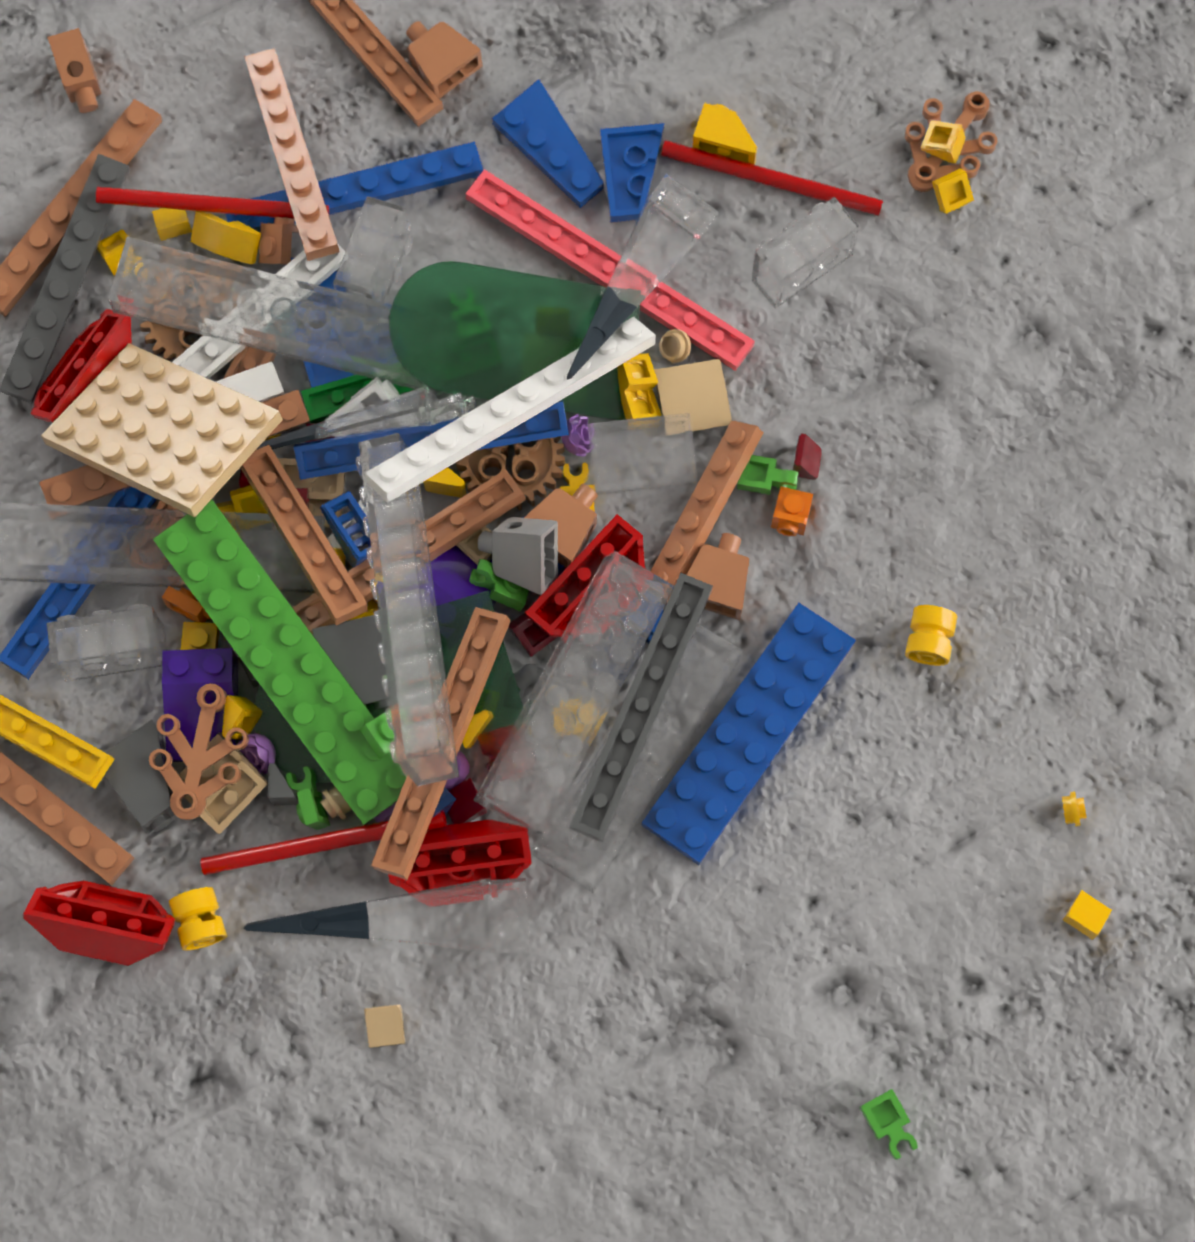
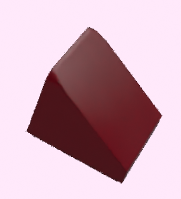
M801 433L798 437L793 471L798 472L799 478L816 480L819 474L822 449L806 434Z
M525 612L508 626L509 631L530 657L558 638L549 636L529 619Z
M471 778L464 780L449 791L456 798V801L448 811L453 824L470 822L487 813L486 806Z

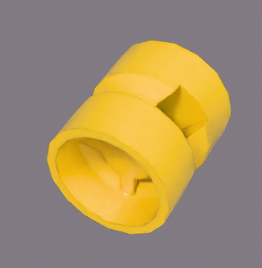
M918 605L914 607L910 628L915 633L909 634L905 656L920 664L931 666L947 665L950 661L952 650L951 641L948 638L953 637L955 634L957 614L949 609L934 605Z
M212 887L186 891L168 901L175 922L181 925L176 931L183 951L205 948L221 942L227 937L222 917L215 915L219 905Z

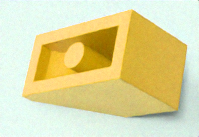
M704 103L693 135L692 147L755 165L757 146L736 111L729 110L721 104L711 105Z

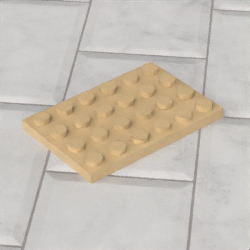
M129 343L46 429L41 437L46 445L196 517L283 419L279 410Z

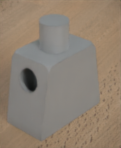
M511 517L496 527L493 533L483 531L480 534L478 549L479 551L492 554L493 572L496 576L537 594L544 593L558 578V521Z

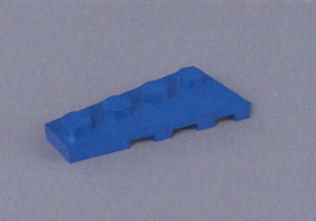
M539 79L492 118V125L580 209L604 189L603 180Z

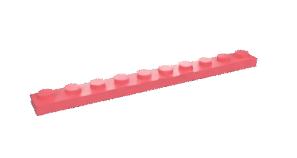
M485 169L465 193L466 200L604 288L609 286L618 297L628 303H632L637 309L668 329L683 330L689 336L693 345L715 359H720V362L734 371L738 369L754 347L755 341Z

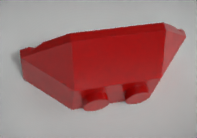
M106 309L100 314V319L91 323L76 337L39 388L34 401V407L31 410V415L34 418L53 423L129 343L132 344L131 317L127 313Z
M616 514L525 612V615L551 637L601 638L646 589L643 535Z
M489 819L447 825V827L428 830L408 880L388 874L389 882L397 887H401L429 905L499 896L519 877L524 869L526 870L532 864L527 827Z
M84 880L59 884L51 888H36L23 913V919L59 951L130 966L162 951L175 924V918L168 914L152 895Z

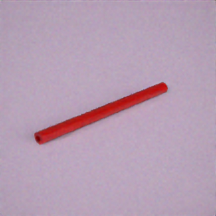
M667 140L664 141L661 150V156L876 216L880 215L884 201Z
M98 186L96 188V203L294 219L289 202ZM325 205L329 215V205Z
M444 810L435 817H432L428 830L447 827ZM389 820L203 857L200 860L201 869L204 875L378 841L382 839Z

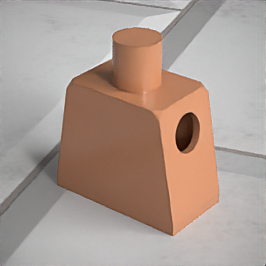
M417 21L406 32V35L412 41L407 48L410 64L439 99L482 67L481 50L445 22H439L428 30L420 21Z
M76 28L49 36V44L62 84L72 103L77 102L80 113L95 111L98 108L96 96H99L102 92L90 52L80 29Z
M581 484L573 496L560 488L555 489L524 517L558 521V563L565 568L584 550L597 525V514L589 507L598 495L586 484Z
M723 533L718 548L703 544L687 575L713 586L711 595L704 608L705 610L740 620L744 603L749 558L737 554L742 541L740 537L730 533Z

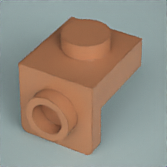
M275 217L274 224L261 223L259 263L287 265L291 261L292 233H299L297 225H294L295 219Z

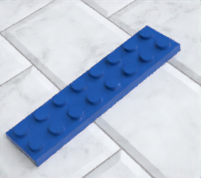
M798 603L644 818L641 826L700 865L850 652L856 640L809 608Z

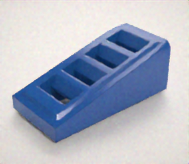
M350 491L320 506L328 525L352 568L386 547ZM348 506L350 511L337 518L335 512ZM355 519L356 524L346 529L343 527V524ZM359 532L363 534L362 537L354 541L351 539V536ZM368 544V548L361 552L359 551V548Z

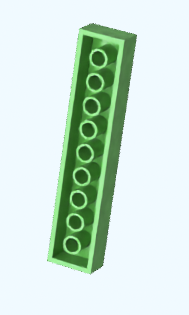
M211 499L196 517L187 514L153 538L156 545L363 825L368 824L377 815L397 802L410 766L397 749L379 759L360 731L365 724L374 719L214 501Z

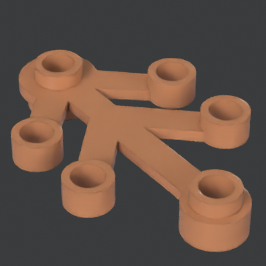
M979 91L969 93L965 97L962 113L955 121V124H961L965 132L972 121H979L985 118L990 106L988 97ZM935 98L928 99L923 106L922 115L927 120L928 126L931 120L942 122L940 116L943 105ZM972 101H978V102H980L982 105H980V106L974 105V104L972 103ZM934 107L938 111L932 113L929 112L927 108ZM919 122L910 123L905 131V140L910 143L914 164L909 168L908 181L915 190L927 192L934 189L932 181L960 168L966 171L968 178L975 177L980 168V161L975 156L968 154H991L994 152L998 141L996 135L992 132H983L979 135L978 139L965 141L959 156H968H965L960 164L940 166L944 160L930 155L927 160L925 151H922L920 148L925 135V127ZM910 131H918L920 135L912 136ZM988 140L992 145L985 146L982 141ZM971 164L975 169L968 170L964 165ZM919 172H926L930 174V176L923 177L919 174Z
M206 684L197 693V703L201 707L193 747H191L180 730V722L175 716L165 714L157 721L158 731L169 738L188 768L185 783L172 766L173 759L168 751L163 749L154 750L149 756V764L153 769L160 771L173 791L170 798L171 810L177 817L184 820H192L199 817L205 810L208 797L226 785L236 784L241 778V770L237 765L224 763L220 766L218 775L200 785L204 770L234 750L244 749L249 742V736L246 731L240 728H232L227 732L226 739L208 750L215 713L224 709L227 697L225 690L216 684ZM210 691H214L216 693L215 702L207 704L205 702V695ZM167 719H172L174 721V728L169 732H165L163 723ZM235 733H242L243 741L240 745H233L231 741ZM159 754H164L166 756V763L158 767L155 763V758ZM229 767H233L236 772L232 780H226L224 777V772ZM186 795H190L193 798V804L190 808L182 806V799Z

